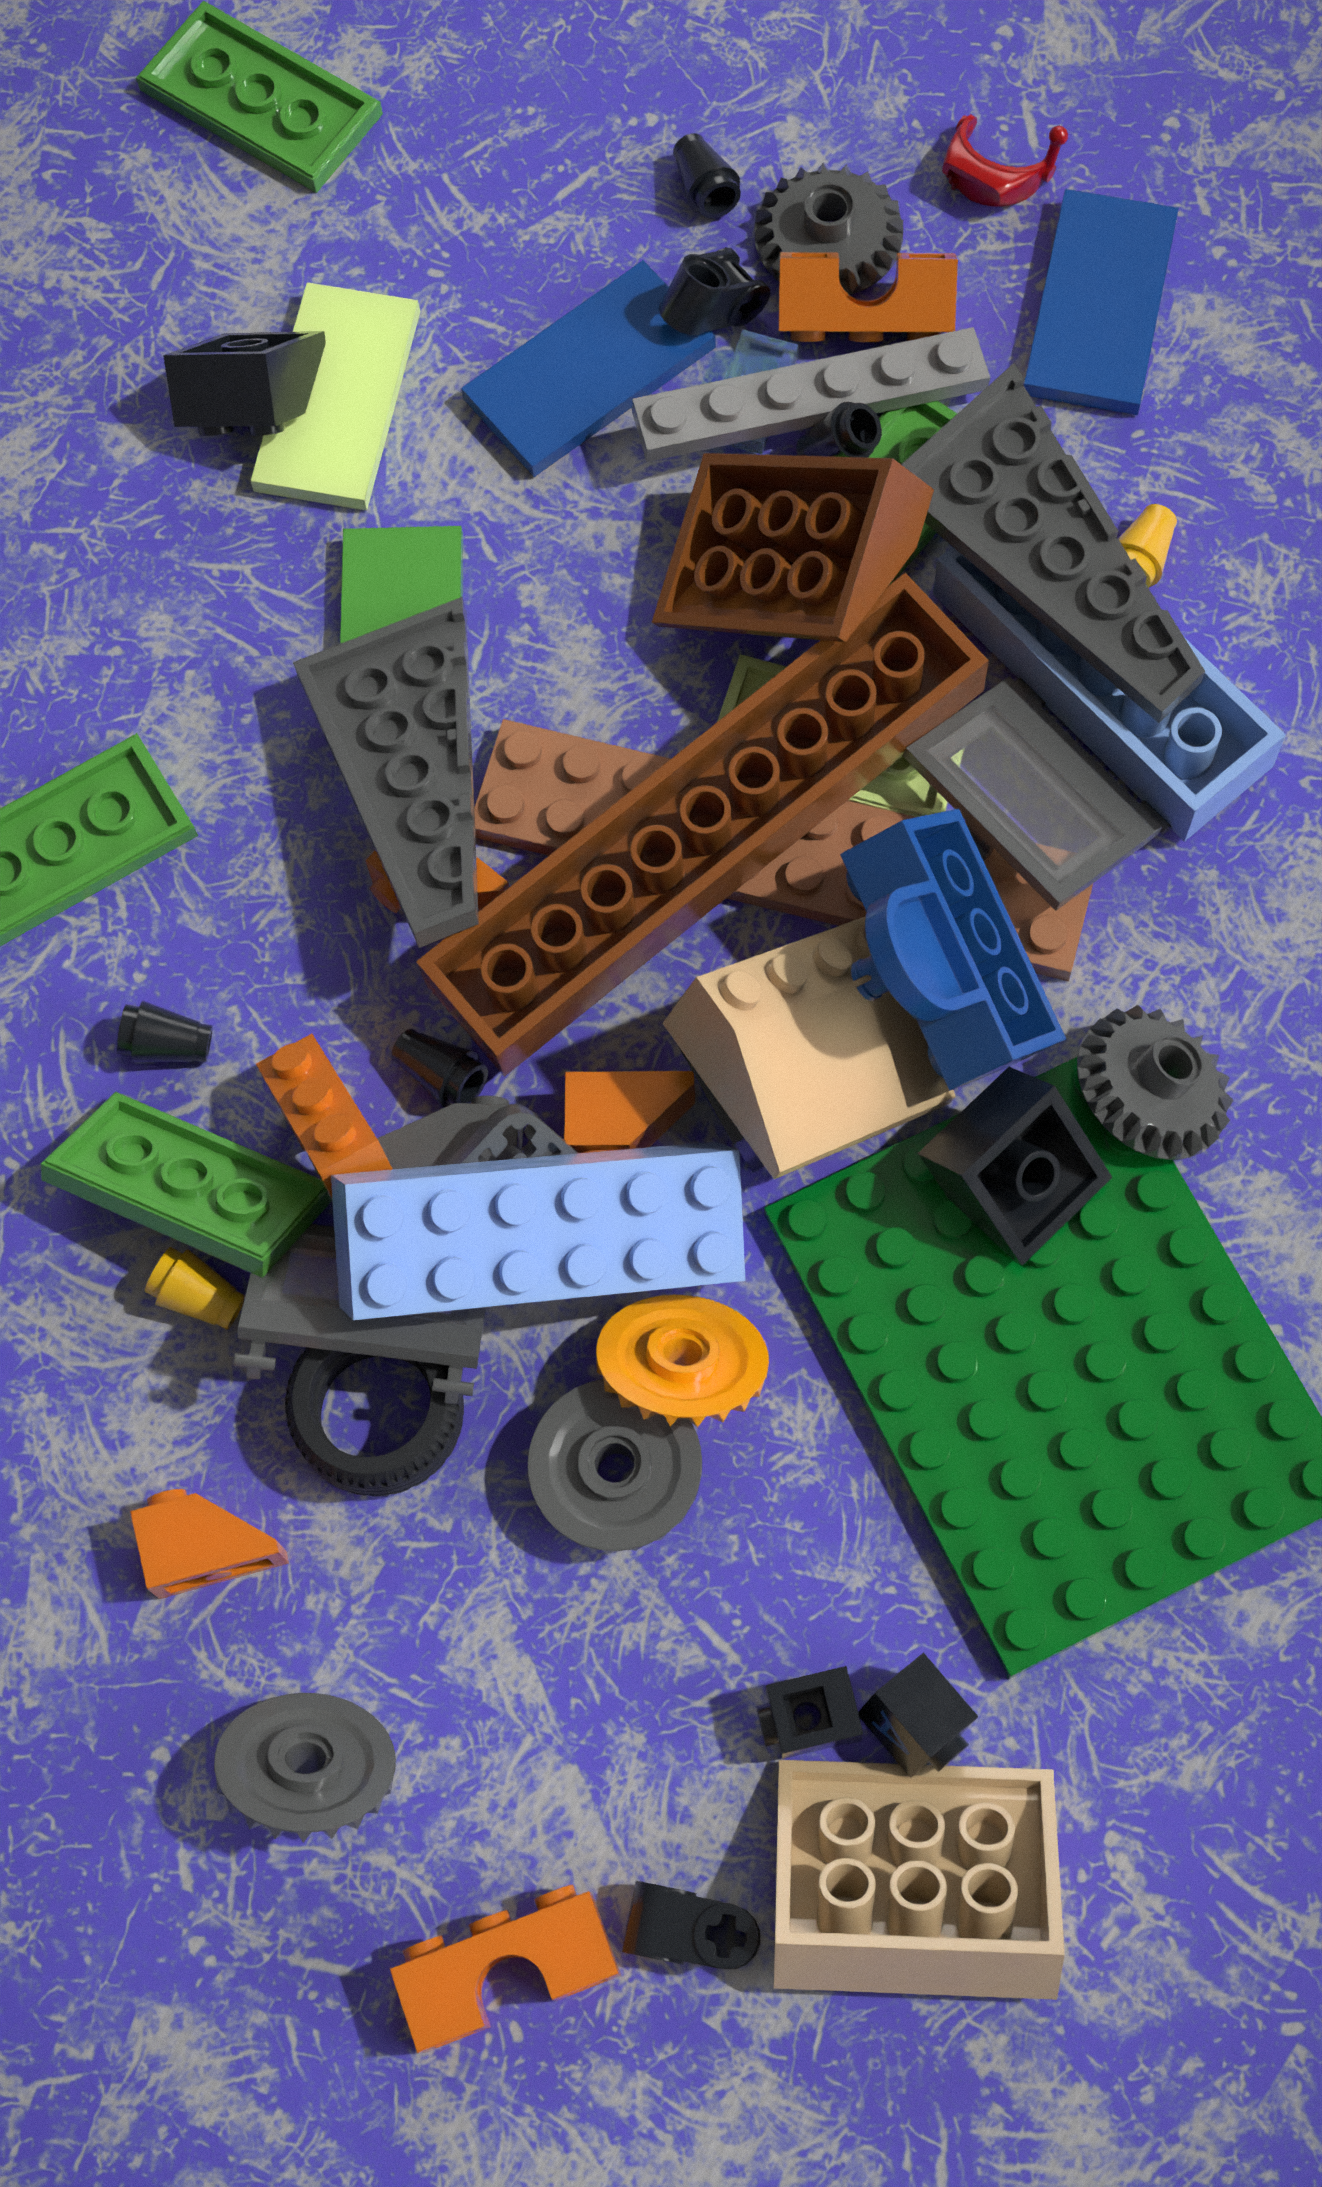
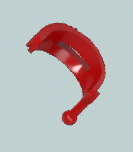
M972 114L969 116L963 115L948 145L942 166V173L949 178L948 182L952 185L951 189H959L969 200L986 206L1003 207L1014 205L1032 196L1044 181L1048 183L1056 171L1055 163L1061 145H1064L1068 140V132L1066 128L1060 125L1050 130L1048 137L1050 145L1046 157L1041 162L1026 167L1005 166L984 158L974 150L968 138L976 127L977 117Z

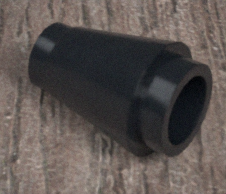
M691 133L683 136L675 144L673 155L676 159L689 206L692 210L701 213L706 218H719L734 209L741 196L738 173L701 135Z
M840 403L812 429L798 439L796 445L797 455L868 458L881 440L882 428L880 420L874 410L864 403Z
M142 1001L140 1006L125 1004L118 1032L117 1054L131 1056L132 1063L207 1062L213 1025L201 1024L200 1021Z
M414 1029L404 1031L398 1037L392 1049V1060L399 1064L404 1071L443 1107L454 1103H471V1099L480 1095L487 1081L488 1068L480 1062L478 1053L424 1033H419Z

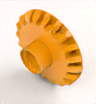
M673 1294L636 1301L618 1311L607 1321L597 1341L596 1368L597 1373L603 1375L605 1391L618 1394L621 1408L638 1406L644 1420L656 1414L664 1415L670 1427L677 1418H688L697 1428L707 1416L724 1423L730 1410L745 1412L752 1397H760L764 1380L767 1379L769 1355L766 1343L757 1328L736 1310L703 1297Z

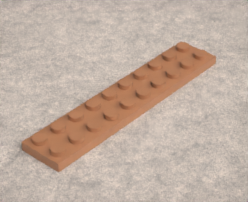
M503 719L474 807L475 838L549 856L668 762L670 758ZM847 800L726 899L837 926L866 917L867 912L863 903L853 895L846 879L847 869L840 854L901 820L915 818V816ZM1035 845L1057 868H1060L1076 856V854ZM993 849L992 854L984 860V863L1036 974L1069 981L1093 884L1055 911Z

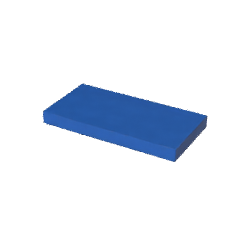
M1065 189L1024 387L1030 397L1138 415L1179 210L1178 207Z
M642 260L461 388L463 400L529 473L535 477L631 409L633 398L652 394L715 349L716 336L711 331L700 335H687L673 329L663 320L658 308L669 286Z

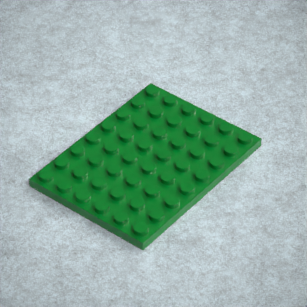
M1077 1057L1035 1078L1056 1087L1113 1178L1023 1265L1014 1262L947 1198L918 1155L957 1115L764 1208V1216L1008 1679L1045 1662L1322 1520V1417L1174 1161L1154 1158L1133 1150L1115 1138L1099 1122L1081 1091L1077 1073Z

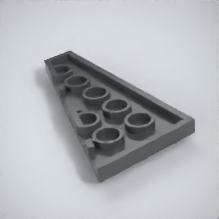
M1013 363L901 464L934 489L924 523L1160 723L1202 683L1205 670L1168 610L1160 608L1145 583L1147 576L1136 558L1131 560L1117 538L1118 529L1073 456L1065 454L1051 431L1052 423L1041 405L1036 407L1024 387V377L1016 364Z
M460 597L293 662L298 679L419 948L479 924L467 613L463 597Z

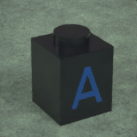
M924 1652L878 1689L858 1712L859 1718L910 1778L929 1762L939 1772L969 1746L961 1735L978 1718V1715Z

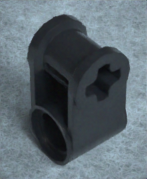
M725 247L716 252L685 256L658 309L660 316L673 329L687 335H700L707 331L730 326L740 327L749 323L768 303L771 289L762 280H753L739 265L740 257L732 248Z
M635 1881L622 1952L682 1965L685 1961L718 1969H738L747 1965L756 1956L761 1944V1934L756 1919L747 1910L734 1904L697 1897V1893ZM727 1916H735L736 1929L746 1933V1943L744 1947H732L729 1958H723L720 1956V1944L710 1941V1931L712 1926L723 1927Z

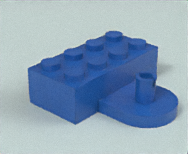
M959 809L901 820L840 854L847 869L846 879L853 895L863 903L867 912L865 932L871 956L855 961L851 966V975L853 981L866 975L871 976V980L856 988L869 1001H874L889 991L897 1002L917 1020L928 1043L930 1063L936 1073L944 1078L949 1091L1008 1068L1066 1040L1065 1034Z

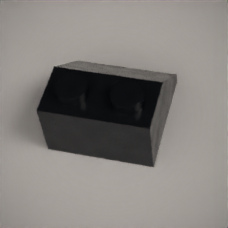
M325 332L224 333L163 355L174 427H198L199 435L201 436L227 434L234 431L233 426H248L249 434L253 436L283 432L284 422L306 413L326 345Z
M1012 1067L1006 1068L918 1153L947 1198L1014 1262L1020 1265L1026 1263L1113 1178L1056 1087Z

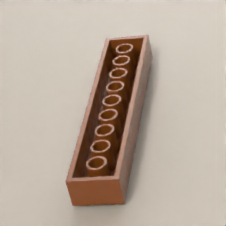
M904 573L885 589L846 642L824 640L817 642L478 912V925L446 937L418 959L416 963L425 985L505 1077L900 759L909 745L953 716L983 692L989 660L921 588Z

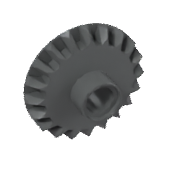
M822 163L819 169L813 172H807L800 167L794 178L788 180L781 177L777 188L773 192L765 193L763 204L760 210L756 211L755 246L761 262L767 271L779 282L780 252H838L839 281L843 289L849 295H852L877 283L893 267L896 262V254L900 253L903 243V220L899 213L898 201L890 198L886 184L876 185L872 182L868 171L862 175H857L850 171L847 164L841 170H829Z
M1139 1005L1126 1012L1116 1008L1103 1019L1100 1018L1083 1037L1077 1056V1073L1081 1091L1099 1122L1115 1138L1133 1150L1144 1155L1166 1160H1181L1196 1156L1208 1149L1220 1138V1133L1230 1122L1226 1112L1233 1099L1225 1092L1230 1077L1217 1071L1216 1065L1219 1055L1206 1053L1201 1047L1203 1035L1191 1037L1185 1032L1183 1019L1169 1022L1166 1020L1161 1009L1146 1014Z
M603 1379L578 1386L558 1399L537 1425L528 1454L529 1482L532 1494L541 1513L560 1534L573 1540L581 1547L598 1549L607 1553L623 1550L637 1551L647 1544L662 1540L669 1531L685 1518L697 1497L702 1476L701 1446L695 1428L688 1418H677L671 1427L664 1415L656 1414L644 1420L638 1406L621 1408L618 1394L606 1392ZM612 1454L628 1456L635 1464L632 1474L621 1482L611 1483L598 1475L600 1463Z
M319 1693L285 1694L264 1700L248 1708L238 1715L223 1732L217 1744L214 1759L217 1793L225 1796L229 1813H242L249 1829L260 1825L267 1826L274 1839L285 1831L296 1832L303 1843L312 1832L323 1831L328 1837L333 1839L341 1826L347 1825L358 1829L365 1814L378 1813L383 1797L391 1794L396 1768V1755L391 1738L383 1725L372 1714L353 1702Z

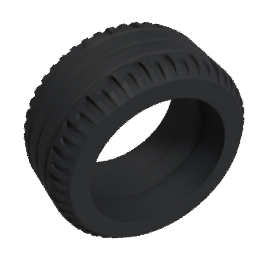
M306 1347L304 1353L297 1359L288 1380L285 1396V1413L288 1429L296 1447L318 1475L335 1487L353 1494L387 1496L407 1491L414 1486L416 1487L442 1467L457 1444L464 1415L463 1395H459L458 1404L444 1403L445 1393L432 1391L434 1378H448L449 1365L404 1360L417 1367L428 1383L431 1397L427 1417L417 1434L401 1448L385 1455L361 1457L340 1451L329 1441L321 1422L322 1405L330 1385L342 1371L358 1361L379 1356Z

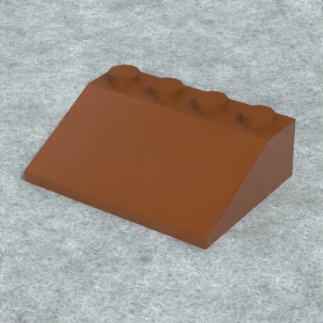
M704 453L652 623L658 627L846 642L917 548L934 489L893 458Z

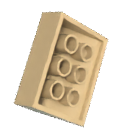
M866 917L696 977L662 1023L773 1179H777L950 1104L956 1097L954 1089L949 1091L944 1078L939 1076L933 1069L928 1057V1043L917 1020L897 1002L889 991L882 994L880 998L869 1001L856 988L871 980V976L866 975L853 981L851 975V966L855 961L871 956L865 932Z
M779 1760L773 1989L1057 2000L1065 1952L1054 1771L1052 1769L945 1766L941 1771L937 1772L932 1765H926L910 1778L899 1764Z

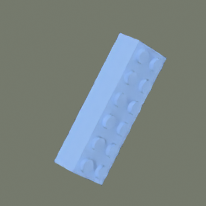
M951 547L937 559L933 595L1017 678H1021L1046 702L1045 705L1142 801L1150 804L1171 825V829L1184 842L1273 768L1286 734L1187 639V643L1205 670L1202 683L1158 723L954 547Z
M718 1142L331 1175L339 1307L352 1320L745 1281L739 1150Z

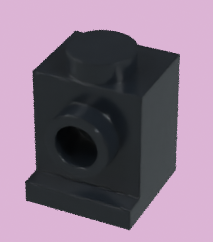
M847 1666L766 1685L768 1703L756 1706L765 1747L778 1744L782 1759L847 1743L849 1745L861 1742L863 1738V1730ZM804 1705L814 1707L820 1715L819 1724L810 1730L801 1729L794 1721L795 1711Z

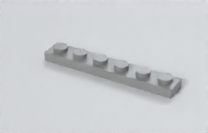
M972 327L633 398L632 414L646 462L814 427L836 406L843 402L864 403L871 407L875 413H881L980 392L988 387L990 375L975 329Z

